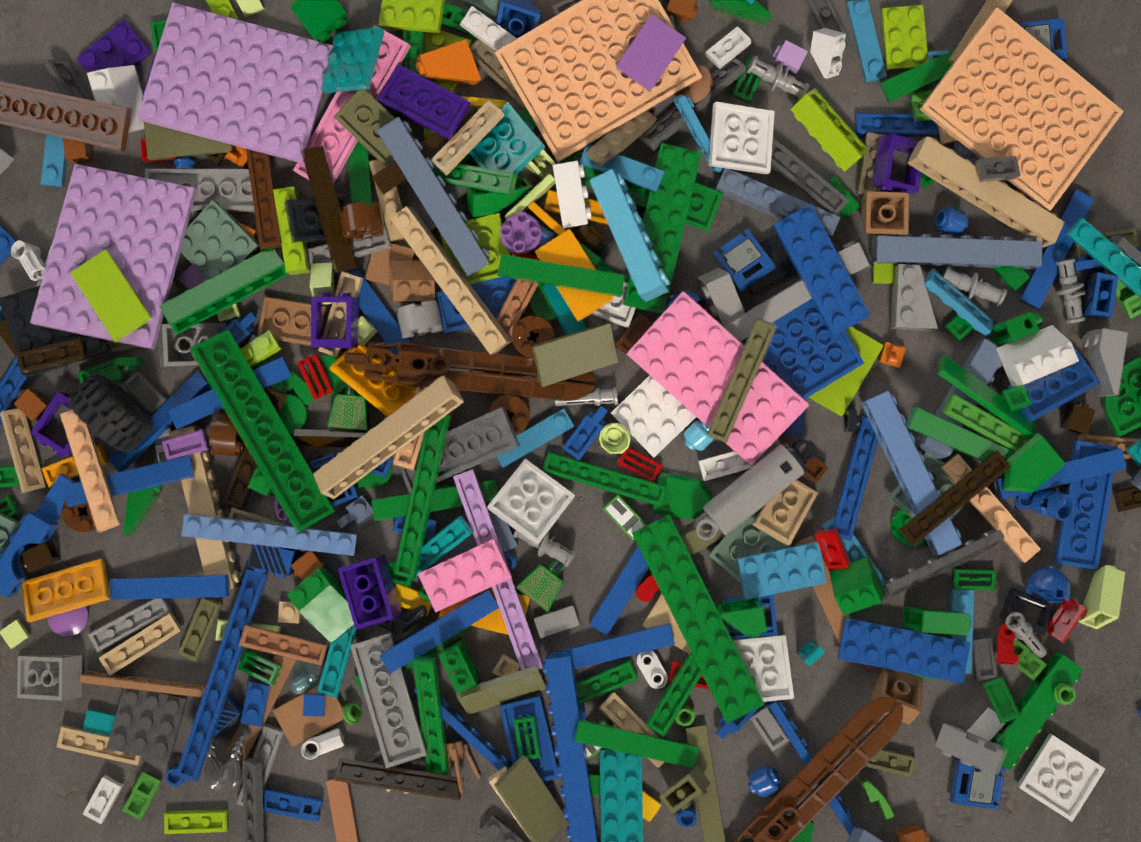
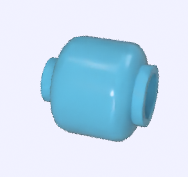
M699 420L694 421L684 431L686 439L684 443L691 450H704L714 438L707 435L709 428Z

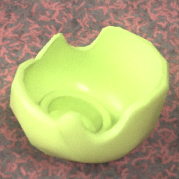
M620 423L605 425L599 435L601 447L609 454L624 453L629 447L631 440L629 430Z

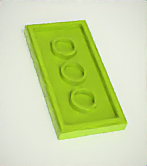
M103 250L70 272L115 342L120 341L153 319L108 250Z
M853 327L846 329L845 332L864 364L808 397L840 417L845 413L884 346Z

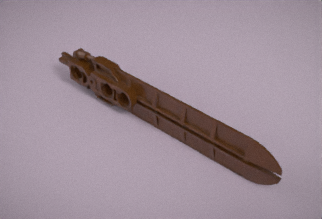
M369 342L366 354L345 352L344 356L345 365L364 366L365 379L378 382L383 380L399 386L429 387L436 379L445 376L460 391L559 401H573L590 394L595 387L594 385L566 382V380L595 382V377L590 372L542 387L539 379H535V377H538L535 359L525 356L496 353L490 355L486 352L429 347L397 342L396 344ZM385 348H396L398 354L393 356L392 353ZM375 358H379L382 360V362L378 365H374L371 363V361ZM420 362L424 364V367L416 369L413 365ZM436 365H443L445 369L443 371H436L434 367ZM450 368H452V369L469 370V372H467V371L450 370ZM392 371L396 372V374L393 376V378H388V377L382 376V375H385V376H386V375H388V374H389L390 372H392ZM473 371L500 373V375L487 374V373H477V372H473ZM504 374L530 376L531 378L506 376Z
M882 697L865 704L762 811L758 812L744 826L737 840L734 839L733 842H740L745 835L753 839H744L742 842H791L895 736L903 719L902 704L899 702L880 722L877 721L897 699L894 697ZM873 725H875V727L856 745V743L867 733V731ZM851 748H853V749L834 767V765H835ZM829 770H831V772L814 789H812L826 775V773ZM807 793H809V794L797 805V803H798ZM788 810L794 812L791 816L784 815V812ZM773 825L779 826V829L775 831L769 828Z

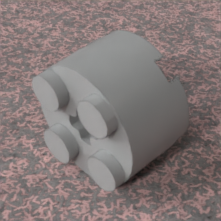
M425 301L418 305L414 303L396 310L402 339L414 337V334L416 338L427 336V332L430 331L431 333L443 331L436 301Z

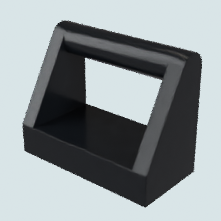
M1011 588L999 618L1006 621L1007 617L1013 613L1015 598L1041 608L1042 611L1036 624L1027 620L1025 622L1032 626L1034 633L1045 637L1048 629L1051 603Z

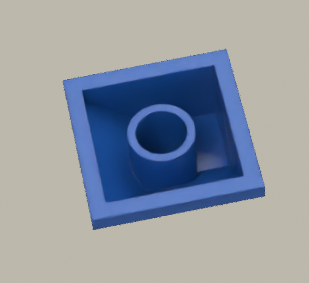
M501 0L496 24L518 39L538 27L541 12L530 0Z

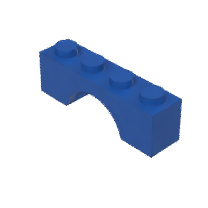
M38 511L29 512L23 516L20 521L21 526L19 530L14 532L9 539L10 545L0 554V594L6 598L16 595L26 579L20 565L23 550L31 543L41 544L48 542L59 525Z

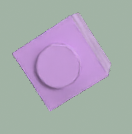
M786 40L783 46L778 45L773 55L776 58L773 65L778 66V64H782L783 70L789 68L788 72L795 76L808 51Z

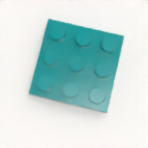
M380 27L336 33L333 39V51L328 57V67L322 78L321 90L325 93L369 89L385 31Z
M507 102L500 109L505 116L481 139L469 154L481 168L517 174L545 148V145L513 106Z

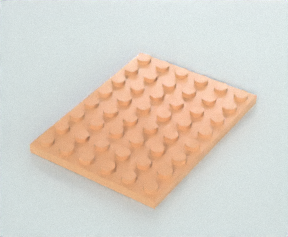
M582 0L494 52L558 163L702 78L684 44H682L651 92L616 69V66L651 14L675 30L659 0Z
M998 7L993 9L920 108L923 113L980 159L1017 156L1021 176L1008 181L1031 200L1039 203L1046 211H1051L1124 112Z

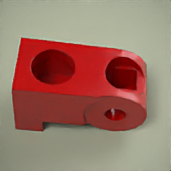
M652 573L636 588V595L643 602L652 600L654 593L659 589Z
M1006 624L999 628L996 663L1018 666L1019 654H1013L1014 642L1017 638L1013 630H1010Z

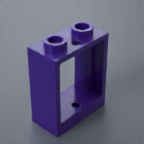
M895 134L879 137L872 186L880 188L881 192L909 193V195L918 193L922 172L908 164L905 183L891 180L890 173L894 150L907 153L910 158L919 141Z
M318 293V297H311V347L358 348V298L351 297V293H338V297H331V293ZM321 302L346 303V339H321Z
M66 392L56 393L30 433L36 437L35 441L43 446L49 445L54 449L53 452L61 457L73 455L69 442L66 446H63L46 435L44 431L61 405L73 410L69 405L70 395Z

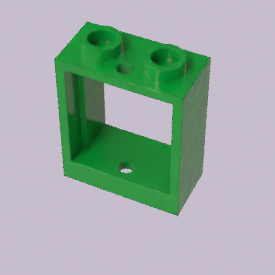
M461 638L443 647L438 656L456 693L458 694L476 685L480 675L463 639Z

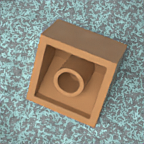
M867 191L861 198V220L865 233L908 235L909 193Z
M389 261V302L435 301L434 278L422 261Z
M882 668L872 693V700L882 697L896 698L895 703L884 715H887L900 702L903 706L902 722L910 725L921 712L924 679L910 673Z

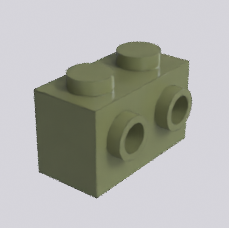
M697 766L671 785L659 797L673 814L680 808L685 810L693 803L691 801L693 798L696 797L698 800L707 793L706 788L711 782Z

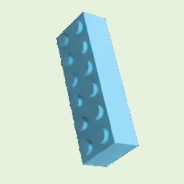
M611 169L591 179L590 183L639 295L647 302L669 292L667 285L670 284L663 270L659 269L661 262L654 250L650 249L653 247L652 241L646 231H642L645 228L644 223L637 211L634 212L637 207L627 192L629 189L621 174L616 175L614 170Z

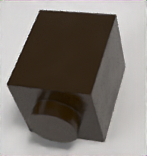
M1076 401L1075 404H1068L1060 428L1078 434H1088L1095 410L1088 408L1089 404Z
M53 541L42 543L21 553L23 565L29 572L38 571L61 560Z

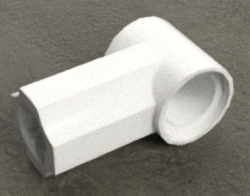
M16 241L11 248L12 256L19 259L31 280L37 281L42 279L46 266L41 259L40 248L24 241Z
M340 728L307 739L301 748L303 757L314 759L318 755L345 746ZM307 744H315L317 751L310 752L307 749Z

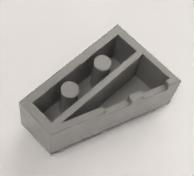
M851 241L842 246L844 250L838 252L849 276L872 266L862 243L858 242L855 244L854 241Z
M898 264L895 266L894 283L892 284L890 329L920 331L938 329L927 288L924 285L925 281L920 265Z
M718 267L697 277L702 293L710 305L709 310L713 318H716L722 326L745 313L729 273Z
M943 723L935 747L940 749L939 753L948 757L953 755L959 758L961 763L968 766L973 765L979 768L981 772L991 776H995L1000 772L1008 751L1007 748L949 723Z

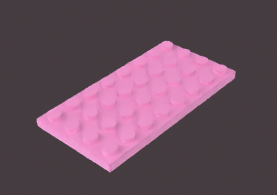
M683 291L627 352V355L710 428L744 345ZM761 362L726 444L747 463L752 465L809 406V403L766 364Z

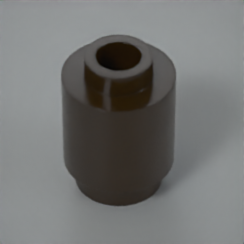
M585 224L575 234L578 241L593 253L598 254L605 247L603 243L605 238L591 226L588 227Z

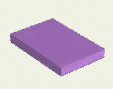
M651 14L616 66V69L651 92L686 40V37Z

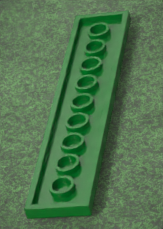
M229 329L190 347V352L295 531L299 533L335 512L326 495L321 494L312 471Z
M670 515L633 532L632 535L725 722L728 724L765 705Z

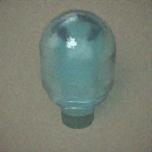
M312 672L308 676L303 674L293 679L290 683L291 692L299 695L312 687V682L318 679L317 674Z

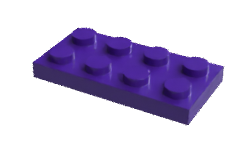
M399 64L377 99L384 106L449 140L471 106L470 101Z

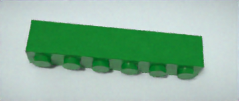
M265 249L259 252V254L243 260L240 264L224 270L221 274L205 280L202 284L186 290L183 294L166 301L159 307L175 334L178 335L288 276V273L275 249Z
M1054 652L1046 663L1047 666L1017 702L1016 706L1021 717L1006 722L990 740L1008 749L1002 764L1008 771L1018 763L1022 752L1030 747L1033 737L1042 731L1047 718L1055 713L1056 706L1059 704L1053 695L1055 687L1061 683L1072 686L1081 677L1083 669L1059 652ZM1066 690L1061 692V697L1066 696Z

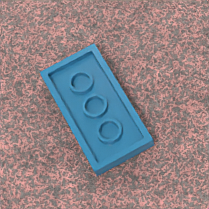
M817 541L736 558L745 600L827 583L822 554Z

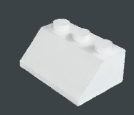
M135 65L106 68L87 73L95 101L132 109L128 133L143 130L144 122L139 121L137 118L142 103L143 91Z
M1053 325L996 348L1012 387L1024 385L1079 361L1071 341Z

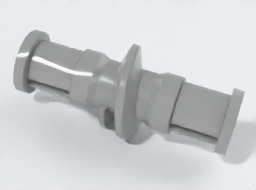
M756 55L752 58L746 70L747 73L750 74L751 72L761 77L762 80L772 83V91L779 87L781 90L796 96L797 100H800L807 93L810 86L808 83L804 84L796 80L795 77L787 75L789 68H785L782 71V64H778L775 68L771 64H766L759 60Z
M1075 258L1055 262L1059 268V280L1062 285V290L1056 292V294L1064 296V307H1066L1068 318L1066 320L1067 324L1086 320L1082 314V302L1079 297L1085 294V291L1078 290L1084 286V283L1077 284L1078 280L1073 264Z
M947 266L943 277L957 289L969 292L968 299L977 295L979 298L996 303V306L1000 307L1007 294V289L1005 288L1002 290L992 286L990 283L982 282L983 278L978 280L979 274L976 272L970 277L968 274H962L951 269V266Z
M517 530L515 531L513 537H519L530 546L538 548L539 557L546 553L549 557L564 563L566 568H568L576 554V551H570L563 547L562 544L555 542V536L549 539L550 531H548L538 546Z

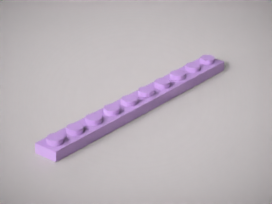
M474 469L453 476L468 521L474 531L473 535L477 546L495 538L504 557ZM512 577L492 586L521 670L537 665L538 669L543 668Z

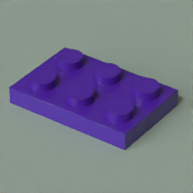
M123 19L76 59L89 73L113 67L135 65L136 67L150 56L152 52Z

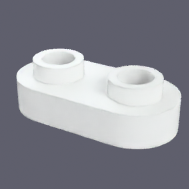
M651 650L637 654V664L648 684L654 689L663 688L667 683L668 677L655 652ZM645 657H650L651 662L645 664L643 662V659ZM654 676H661V680L655 682L653 680Z

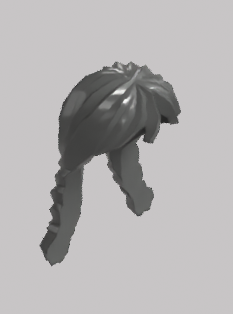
M243 727L241 735L231 749L229 759L224 763L218 758L213 737L204 768L206 783L210 789L216 792H229L234 790L239 784L242 777L240 756L242 755L245 740L251 735L250 727Z

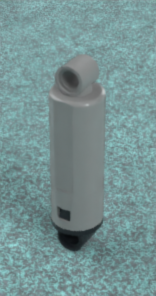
M806 439L795 441L792 448L785 442L781 443L703 506L707 516L699 518L695 522L694 531L696 535L701 539L710 540L714 538L718 530L724 535L731 533L808 471L803 462L815 456V444ZM806 444L808 452L802 456L799 448L801 445ZM704 523L710 524L711 529L707 534H702L700 531Z

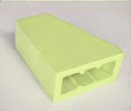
M1105 565L1095 571L1083 603L1087 610L1079 623L1098 629L1119 618L1125 572L1111 565Z

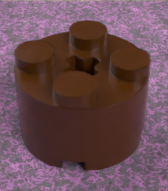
M358 202L344 206V211L339 209L343 236L351 238L352 242L362 241L366 235H371L372 237L383 236L385 227L380 203L372 202L373 206H367L366 202Z
M528 316L521 319L514 327L512 334L513 344L517 351L530 358H534L532 346L554 339L551 325L539 316ZM530 331L539 334L537 342L534 343L533 340H528L527 337L530 336Z
M504 395L495 399L490 405L488 413L505 407L506 411L509 410L510 413L515 414L512 417L511 424L516 436L521 434L527 428L530 421V411L526 403L513 395Z
M214 413L213 417H217L216 422H211L209 446H213L214 449L210 450V454L237 456L238 453L243 451V440L240 439L239 433L226 413Z
M66 500L64 501L61 518L69 528L77 532L97 530L89 503L68 507Z

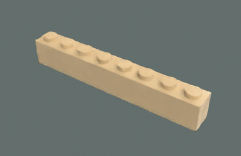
M927 136L920 140L907 162L912 167L1025 237L1034 238V241H1042V247L1056 242L1065 223L1055 213L1046 211L1039 203L1030 201L1023 193L1014 191L1003 181L979 182L977 168L970 160L958 156L954 150L942 146L934 138Z
M406 206L392 217L391 221L489 354H495L512 341L497 322L496 318L413 207Z
M445 376L436 379L433 384L419 392L409 402L403 404L396 412L386 417L376 427L370 429L363 437L354 441L351 446L337 454L327 464L321 466L313 474L321 494L335 499L462 404L464 401L455 384Z
M190 426L171 431L169 434L170 438L201 429L199 426ZM208 450L189 455L192 458L195 477L181 480L189 513L225 517L223 510H220L219 507L220 494L214 487L215 474L209 467L210 454ZM196 538L204 575H228L229 589L238 587L240 575L234 567L235 555L233 550H230L228 543L230 541Z

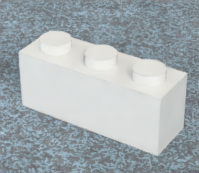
M578 161L553 165L563 228L588 224V219H592L590 206L586 207L585 198H588L586 185L582 186L581 178L585 177L583 164L579 165Z

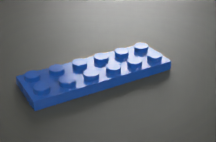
M811 204L772 225L801 280H803L831 336H835L871 316Z
M1074 440L1071 460L1118 449V447ZM1114 472L1067 483L1065 494L1073 497L1074 510L1067 520L1060 521L1054 563L1098 570Z
M845 617L837 658L963 684L971 643L969 641Z

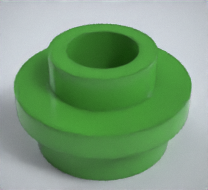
M1066 683L1057 685L1053 692L1055 700L1062 705L1072 703L1076 697L1074 688ZM1066 690V696L1061 697V692Z
M356 703L346 704L342 710L343 718L349 724L357 723L362 717L361 707Z
M683 705L675 720L681 726H688L693 723L695 712L692 707ZM687 712L688 717L682 718L681 713Z

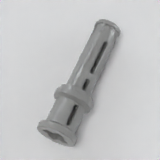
M617 387L602 390L596 388L590 394L577 400H555V405L595 404L601 406V404L610 403L618 405Z
M1015 612L1010 614L1006 619V626L1013 630L1016 638L1025 642L1034 655L1038 658L1044 657L1047 654V648L1035 636L1032 626L1025 622V618L1021 613Z

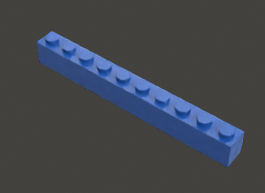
M572 652L547 655L545 661L542 662L543 673L547 674L548 682L545 683L546 694L551 697V703H548L550 716L554 718L551 729L552 735L556 736L557 744L554 745L555 756L560 759V765L557 766L559 778L563 780L560 790L562 799L565 798L566 806L563 807L564 818L569 821V827L566 828L567 838L571 842H599L586 747L584 743L573 740L578 719H581Z

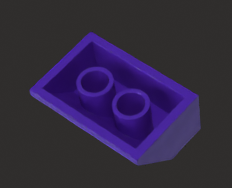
M385 555L338 569L355 630L402 615Z

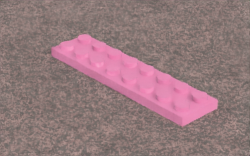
M386 31L370 87L366 89L376 100L398 64L401 65L411 47L405 41ZM358 90L336 92L308 145V148L323 146L333 184L358 142L333 116ZM297 162L293 171L309 180L305 164Z

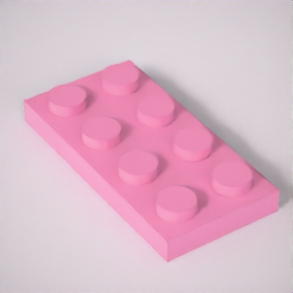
M495 538L418 574L435 612L512 577Z

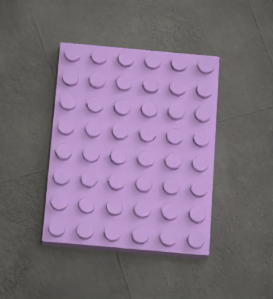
M172 2L137 118L139 121L304 163L301 150L307 149L323 96V90H321L322 78L326 73L328 57L332 54L334 46Z
M75 164L30 323L114 341L70 274V272L106 249L153 318L118 342L155 349L164 315L159 306L164 304L169 297L197 190L194 187Z

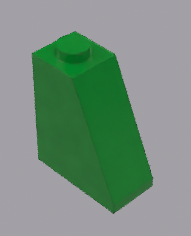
M904 605L902 626L926 633L969 635L971 620L970 614L960 611Z

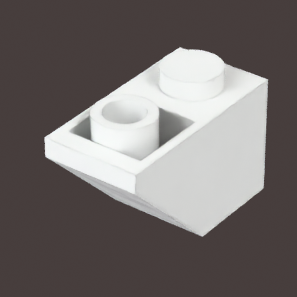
M827 28L813 31L810 53L823 77L828 79L839 75L842 68L841 60L846 45V34Z

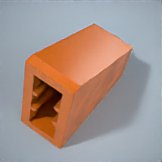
M467 40L424 53L417 59L416 68L418 73L428 80L476 85L481 81Z

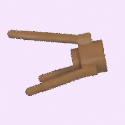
M456 740L446 744L449 765L448 775L451 776V760H454L459 791L463 793L459 759L464 758V753L476 777L480 779L481 775L468 750V745L463 744L462 740Z

